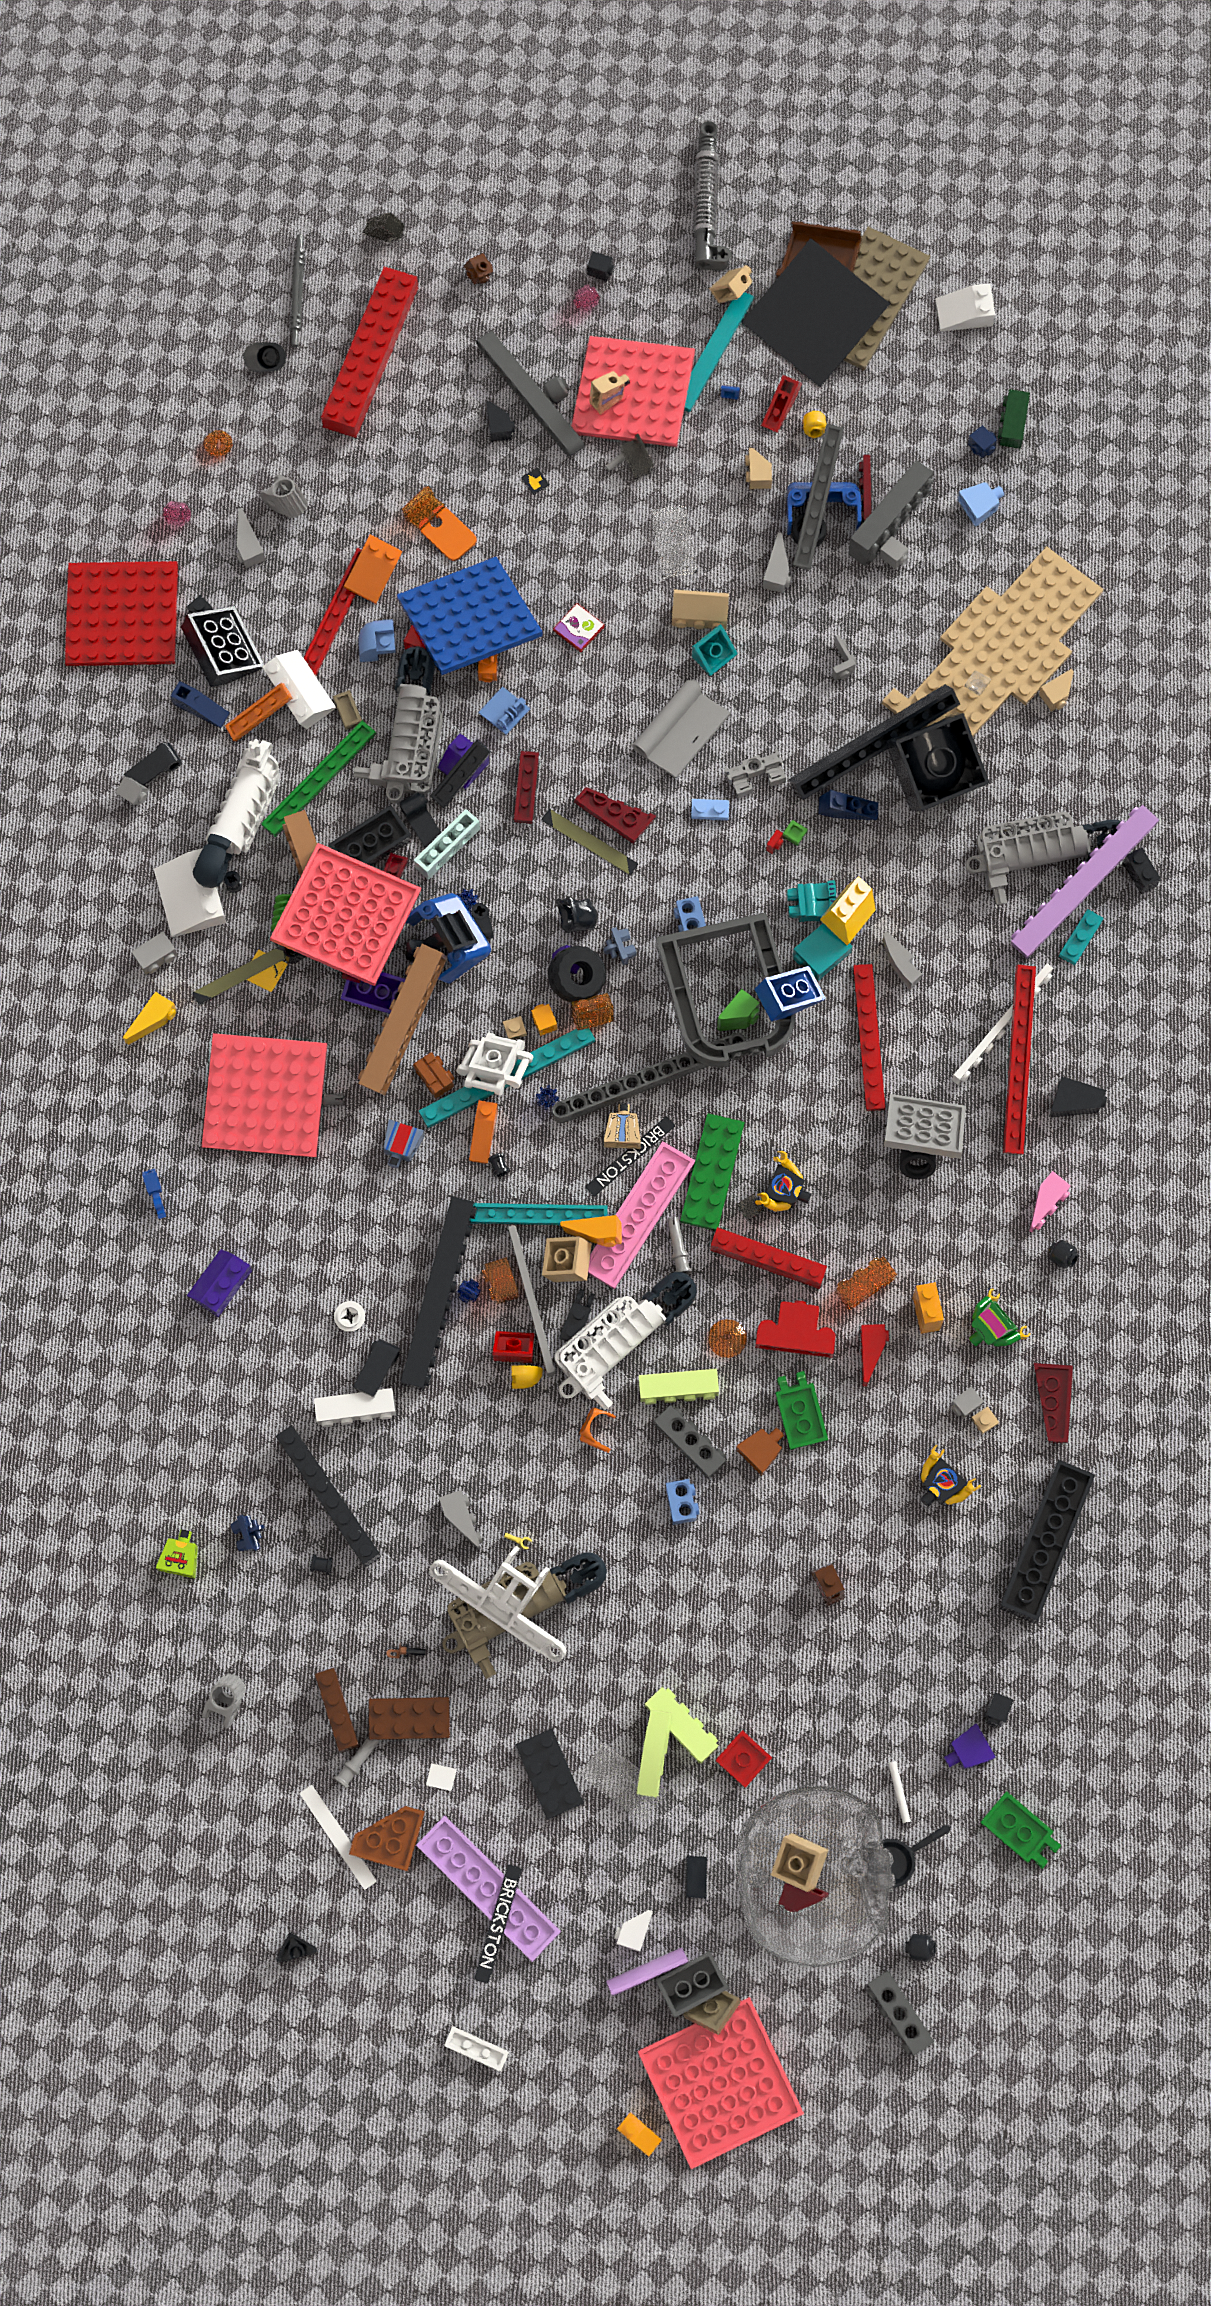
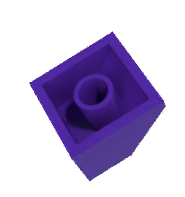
M459 733L447 747L437 768L447 775L472 746L473 742ZM489 756L463 786L465 790L487 767Z

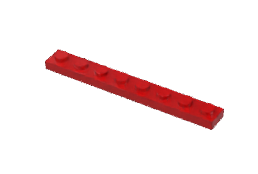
M872 964L853 965L866 1111L885 1110V1097Z

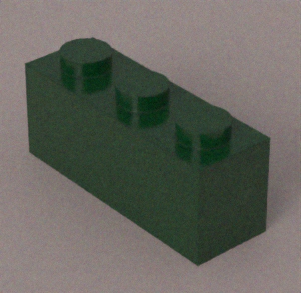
M1009 389L1008 396L1004 395L1002 406L1005 407V412L1002 411L1000 422L1003 423L1002 428L999 427L997 436L1000 439V446L1021 449L1030 392Z

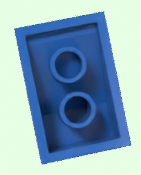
M809 966L767 977L755 988L771 1022L791 1016L826 999Z

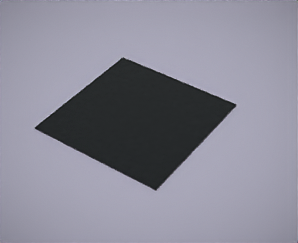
M810 238L741 323L821 388L888 308L890 303Z

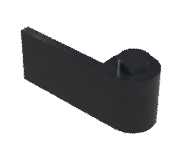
M163 742L157 746L156 750L125 772L124 776L132 778L145 786L164 770L167 772L176 770L181 766L182 760L171 743Z
M416 792L399 802L398 805L422 845L426 848L442 832L427 810L426 804L428 801L425 795Z
M382 1339L372 1343L370 1348L371 1354L353 1388L371 1397H375L391 1365L393 1366L396 1363L401 1352V1348Z

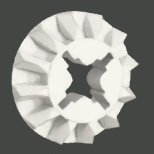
M343 1302L336 1308L334 1320L338 1328L345 1332H354L362 1327L365 1321V1312L362 1306L356 1302ZM348 1309L352 1315H355L352 1324L348 1319H344V1317H347Z

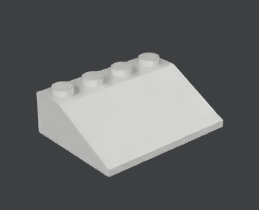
M202 849L187 852L154 869L172 938L226 923L217 887H203L193 877V868Z

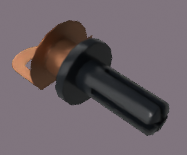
M400 1642L399 1650L389 1649L387 1656L390 1658H400V1654L405 1655V1658L408 1655L425 1656L426 1650L409 1648V1644L402 1647ZM390 1652H396L397 1656H391Z

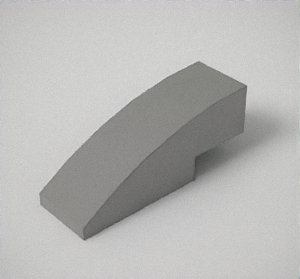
M886 931L883 934L882 941L888 960L901 981L911 990L921 980L922 973L911 964L914 956Z

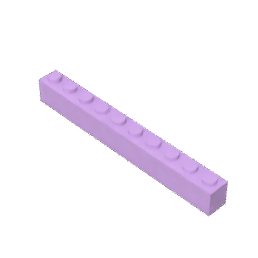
M1144 805L1140 808L1136 806L1129 813L1130 818L1126 822L1124 820L1121 821L1116 827L1118 831L1113 836L1109 834L1103 840L1104 845L1100 849L1095 848L1089 855L1091 859L1087 863L1083 861L1077 867L1078 872L1074 876H1068L1063 882L1065 886L1061 890L1057 888L1050 896L1052 899L1048 903L1044 902L1037 909L1039 913L1035 917L1031 915L1024 922L1026 926L1021 931L1018 929L1011 936L1013 939L1011 945L1026 959L1158 824L1159 819Z

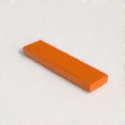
M281 682L225 725L233 741H238L292 700L293 697L285 684Z

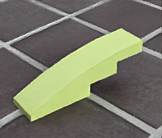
M651 1710L637 1794L658 1797L660 1777L663 1775L664 1758L668 1748L671 1713L657 1710Z

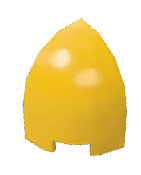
M527 1365L512 1366V1389H525L534 1386L541 1379L543 1369Z

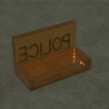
M426 485L401 510L406 521L421 531L446 506L435 498L432 489Z

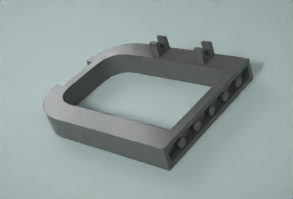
M766 912L656 937V948L682 1042L687 1052L704 1065L716 1068L729 1067V1059L738 1060L749 1054L755 1056L764 1051L766 1058L780 1052L791 1039L795 1014L776 1020L775 1029L765 1037L728 1046H716L709 1043L705 1039L700 1027L678 948L679 946L749 931L763 980L767 977L781 974L783 969Z

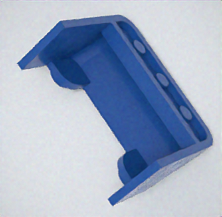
M795 482L787 487V535H791L792 507H799L808 502L812 482ZM831 482L827 502H844L847 506H855L857 531L861 526V495L858 486L852 482Z
M453 893L424 901L411 911L406 921L407 924L415 926L423 919L431 920L436 916L440 918L447 913L454 914L458 910L461 911L478 943L475 946L448 953V959L452 966L440 974L438 978L448 984L481 962L491 952L488 940L464 902L458 895Z

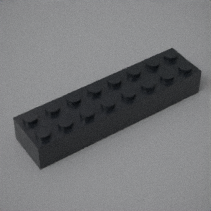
M1058 1459L998 1609L1034 1624L1038 1622L1095 1474Z

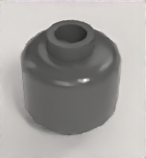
M555 376L544 383L545 391L543 393L556 404L568 397L570 388L564 378Z

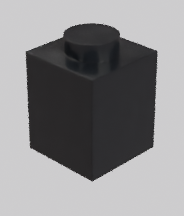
M593 251L587 265V275L607 282L609 276H612L615 270L613 257Z

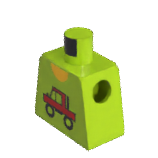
M180 1529L178 1540L171 1538L167 1540L156 1565L158 1571L195 1579L198 1546L190 1543L191 1531Z

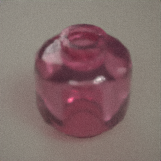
M587 284L574 293L575 299L573 301L577 309L581 308L584 312H587L599 304L600 296L594 286L591 287Z
M170 501L163 508V516L170 525L184 526L190 520L191 511L187 504L183 502Z

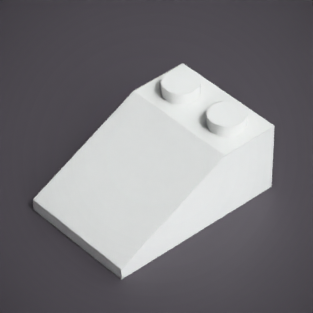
M990 284L972 285L938 297L935 300L940 331L989 327L994 324L995 310Z

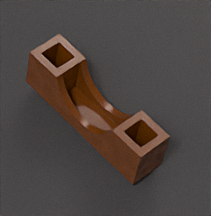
M335 1668L316 1673L315 1677L339 1752L344 1753L360 1747Z

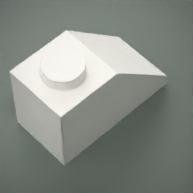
M648 1910L623 1923L622 1928L617 1927L614 1939L618 1940L617 1945L640 1952L653 1911Z

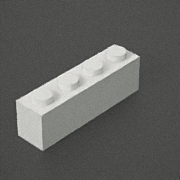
M392 1388L378 1390L375 1397L359 1392L314 1398L316 1421L322 1427H331L333 1423L340 1422L342 1425L352 1424L355 1420L369 1422L372 1421V1418L377 1417L384 1420L392 1418V1415H396Z

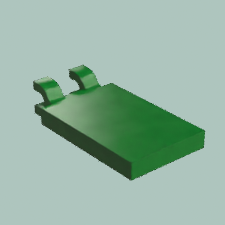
M804 1371L796 1373L797 1385L788 1387L786 1376H781L777 1379L780 1391L775 1392L790 1450L828 1441L814 1384H807Z
M1007 1791L980 1822L1027 1864L1032 1859L1041 1869L1048 1863V1860L1040 1855L1044 1848L1047 1846L1056 1854L1061 1847L1057 1841L1050 1837L1054 1831Z

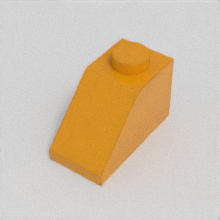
M631 2112L617 2128L618 2131L647 2156H650L662 2141Z

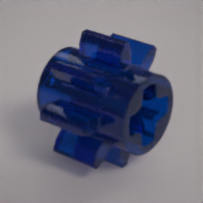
M463 889L461 894L457 893L456 895L462 899L471 913L472 907L477 904L476 901L479 897L478 895H473V889L470 891Z
M550 1085L544 1089L540 1087L541 1093L536 1094V1098L541 1099L538 1101V1106H545V1110L548 1107H553L555 1101H559V1097L555 1096L557 1089H550ZM547 1095H550L549 1100H545Z
M470 1279L469 1282L464 1280L457 1290V1293L460 1294V1300L468 1304L469 1300L475 1302L481 1293V1290L478 1288L479 1283L473 1279Z

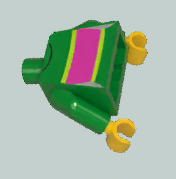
M990 1289L988 1295L976 1304L972 1315L973 1322L971 1323L976 1332L969 1337L974 1346L979 1345L983 1340L987 1345H994L995 1347L1009 1346L1020 1339L1024 1340L1030 1336V1333L1028 1335L1022 1333V1330L1027 1328L1026 1326L1018 1330L1016 1325L998 1305L997 1301L1000 1294L993 1297L991 1294L994 1289Z

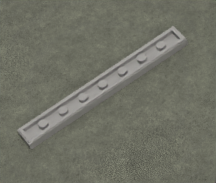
M515 1225L508 1227L546 1373L548 1377H551L555 1374L553 1362L517 1228Z

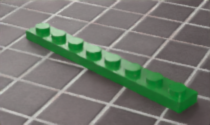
M362 720L261 823L262 827L276 837L283 830L282 824H285L284 817L302 811L376 735V731Z

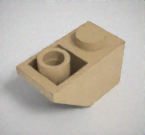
M749 448V455H745V466H749V471H746V482L750 483V489H771V463L755 449Z

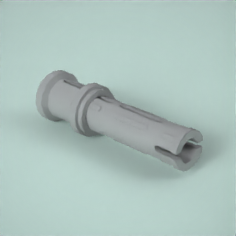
M672 1217L668 1218L667 1223L674 1252L672 1260L676 1266L675 1272L689 1275L692 1273V1269L689 1268L688 1264L689 1254L684 1249L679 1217H674V1225Z
M368 1737L352 1759L345 1762L344 1768L333 1778L347 1789L353 1777L360 1773L359 1768L381 1740H369Z

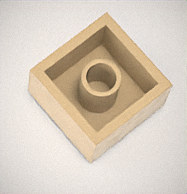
M580 1236L547 1238L542 1276L552 1282L587 1281L592 1244Z
M793 1833L784 1836L771 1875L808 1892L816 1888L828 1849Z

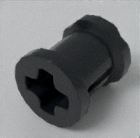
M236 871L227 872L224 877L227 890L230 893L239 892L242 889L240 875Z
M497 1153L488 1158V1162L492 1164L494 1170V1177H501L510 1172L504 1161V1153Z
M313 1554L310 1572L321 1571L330 1575L333 1558H320Z

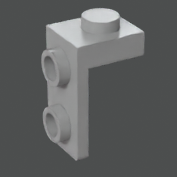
M837 635L835 636L834 644L844 662L832 669V677L835 681L849 677L851 673L855 672L857 664L854 655H850L847 650L848 645L846 641Z

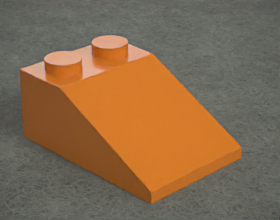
M370 534L351 570L344 588L376 604L402 551Z

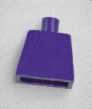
M977 1723L950 1744L953 1752L944 1756V1760L949 1768L959 1763L963 1770L996 1758Z

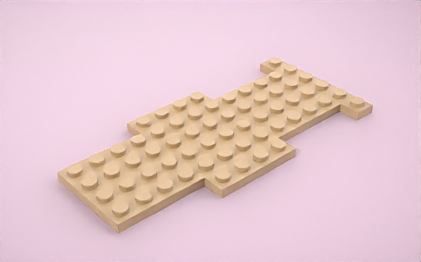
M1046 546L1002 596H999L986 586L942 634L940 640L953 650L909 699L893 688L882 700V704L894 714H897L946 684L954 689L961 705L923 728L946 718L945 716L949 714L964 713L974 737L1010 695L1026 706L1040 690L1041 686L1070 657L1072 651L1062 644L1060 640L1098 599L1104 589Z

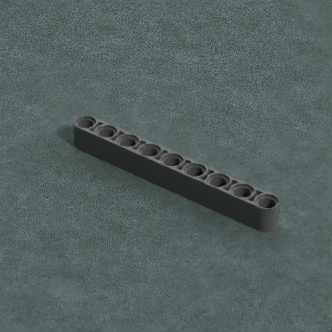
M489 331L477 339L476 344L480 351L561 450L570 457L582 449L584 444L579 435L495 333Z

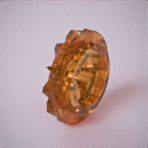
M221 430L209 433L204 440L205 451L210 456H215L216 458L219 456L225 457L228 452H231L233 446L231 436ZM220 439L222 445L217 449L216 444Z

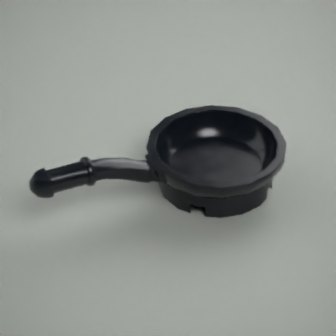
M942 1825L941 1828L933 1833H929L927 1837L912 1847L907 1846L906 1843L898 1839L887 1838L877 1842L870 1849L867 1856V1869L871 1878L885 1888H897L904 1885L911 1879L915 1870L914 1852L948 1834L951 1829L950 1826Z

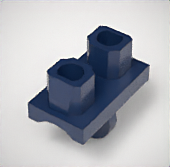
M250 1515L237 1516L238 1520L231 1524V1529L234 1534L242 1532L243 1539L236 1543L238 1550L257 1551L261 1549L258 1540L262 1539L260 1532L265 1530V1526L258 1525L257 1520H252Z

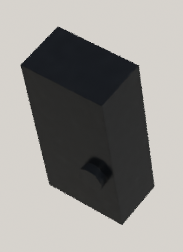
M392 805L329 843L328 847L372 866L390 855V853L409 843L412 835Z

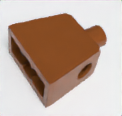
M775 1428L770 1434L764 1429H760L736 1446V1451L763 1476L781 1452V1447L777 1442L784 1437V1434L778 1428Z

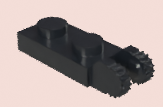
M579 1290L559 1339L568 1342L586 1325L596 1294L591 1293L588 1297L587 1305L583 1306L580 1304V1301L584 1296V1290Z

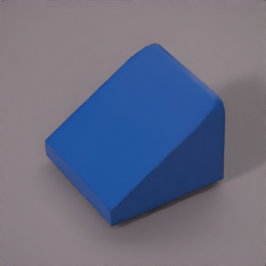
M721 386V397L739 399L740 387Z

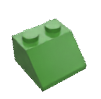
M741 989L719 1015L717 1029L719 1031L746 1029L750 1024L754 1025L759 1018L760 1002Z

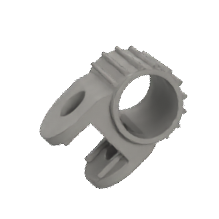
M280 474L274 477V484L268 490L261 491L260 497L265 504L275 512L284 514L286 517H299L308 507V502L295 481ZM279 487L281 489L280 492L286 495H276V489Z
M228 1673L217 1681L211 1688L210 1698L205 1704L202 1718L207 1719L211 1712H216L225 1716L223 1725L227 1729L230 1728L246 1691V1684H244V1679H241L240 1675L236 1676L235 1673L233 1675ZM222 1686L229 1688L233 1693V1697L227 1695ZM217 1701L223 1702L229 1706L221 1707L217 1705Z

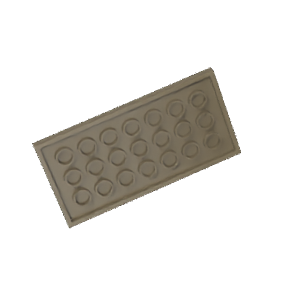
M869 226L861 237L862 244L853 273L886 299L890 305L844 359V361L864 371L931 256Z

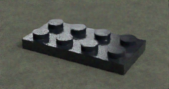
M552 1728L515 1744L547 1820L584 1804Z

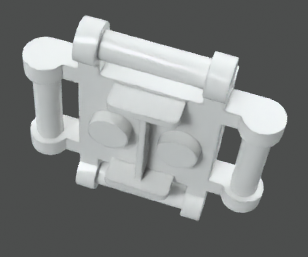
M488 1032L485 1038L482 1037L481 1041L471 1040L469 1042V1049L462 1064L458 1065L456 1072L462 1076L467 1075L465 1080L466 1088L475 1087L495 1092L496 1095L501 1096L506 1084L513 1088L521 1086V1079L528 1064L532 1062L533 1055L523 1051L525 1047L524 1040L518 1039L515 1041L498 1037L494 1033ZM517 1059L522 1060L515 1076H510Z

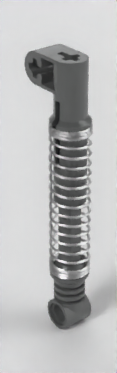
M709 120L701 124L698 136L699 150L696 154L695 227L693 228L694 237L696 238L695 266L704 270L724 271L728 268L731 251L725 246L713 245V239L716 236L719 157L716 151L718 126Z

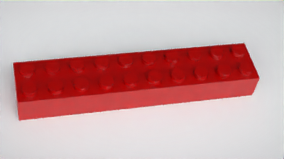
M383 267L321 415L323 428L354 438L357 437L417 293V276Z

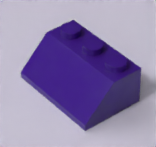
M220 1249L187 1294V1297L219 1318L250 1275L252 1269L249 1264L234 1254Z

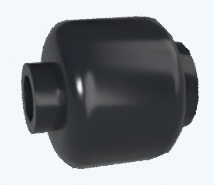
M1060 1240L1057 1243L1054 1242L1049 1248L1050 1260L1063 1269L1073 1267L1078 1260L1077 1248L1065 1240Z
M913 1934L910 1940L905 1943V1952L909 1953L912 1961L929 1962L936 1955V1941L928 1934Z

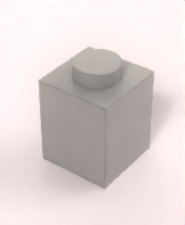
M891 536L880 548L879 557L894 569H897L900 565L903 566L907 562L909 549Z
M124 777L115 793L132 804L140 805L146 800L149 789L132 778Z
M971 1386L955 1398L951 1405L956 1416H961L965 1419L981 1407L984 1401Z

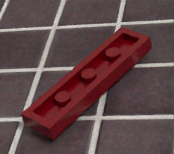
M863 455L862 462H859V473H862V478H859V489H862V494L860 495L861 505H863V511H861V522L863 523L871 514L870 455Z
M521 751L514 823L533 824L539 752Z

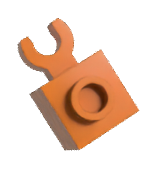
M497 654L478 661L479 680L487 683L497 681Z

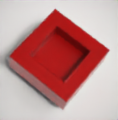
M776 829L767 843L766 851L771 854L776 849L779 850L784 842L781 831Z

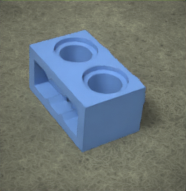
M698 896L676 901V908H673L675 919L680 921V925H678L679 932L688 930L687 927L690 925L696 928L706 926ZM689 908L692 912L687 914L683 910Z
M689 1479L666 1483L673 1525L696 1521V1515H700L698 1503L693 1501V1496L696 1495L694 1484H690ZM678 1488H684L687 1493L685 1496H678L675 1491ZM682 1507H688L691 1512L689 1515L683 1516L679 1510Z

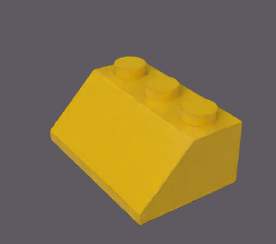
M858 876L845 887L820 918L846 945L851 942L876 910L872 889Z

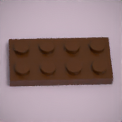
M449 1697L368 1699L369 1740L449 1739Z

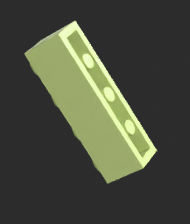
M717 1369L639 1375L640 1400L645 1402L646 1405H651L663 1400L665 1403L676 1402V1399H684V1401H694L699 1397H703L704 1400L715 1399V1396H719Z
M661 1687L645 1703V1707L650 1712L651 1710L671 1713L669 1732L702 1764L718 1748L716 1744L718 1742L717 1738L711 1732L707 1734L702 1729L704 1725L699 1719L695 1718L693 1720L688 1714L690 1710L683 1703L679 1705L674 1700L676 1696L669 1688L665 1690Z

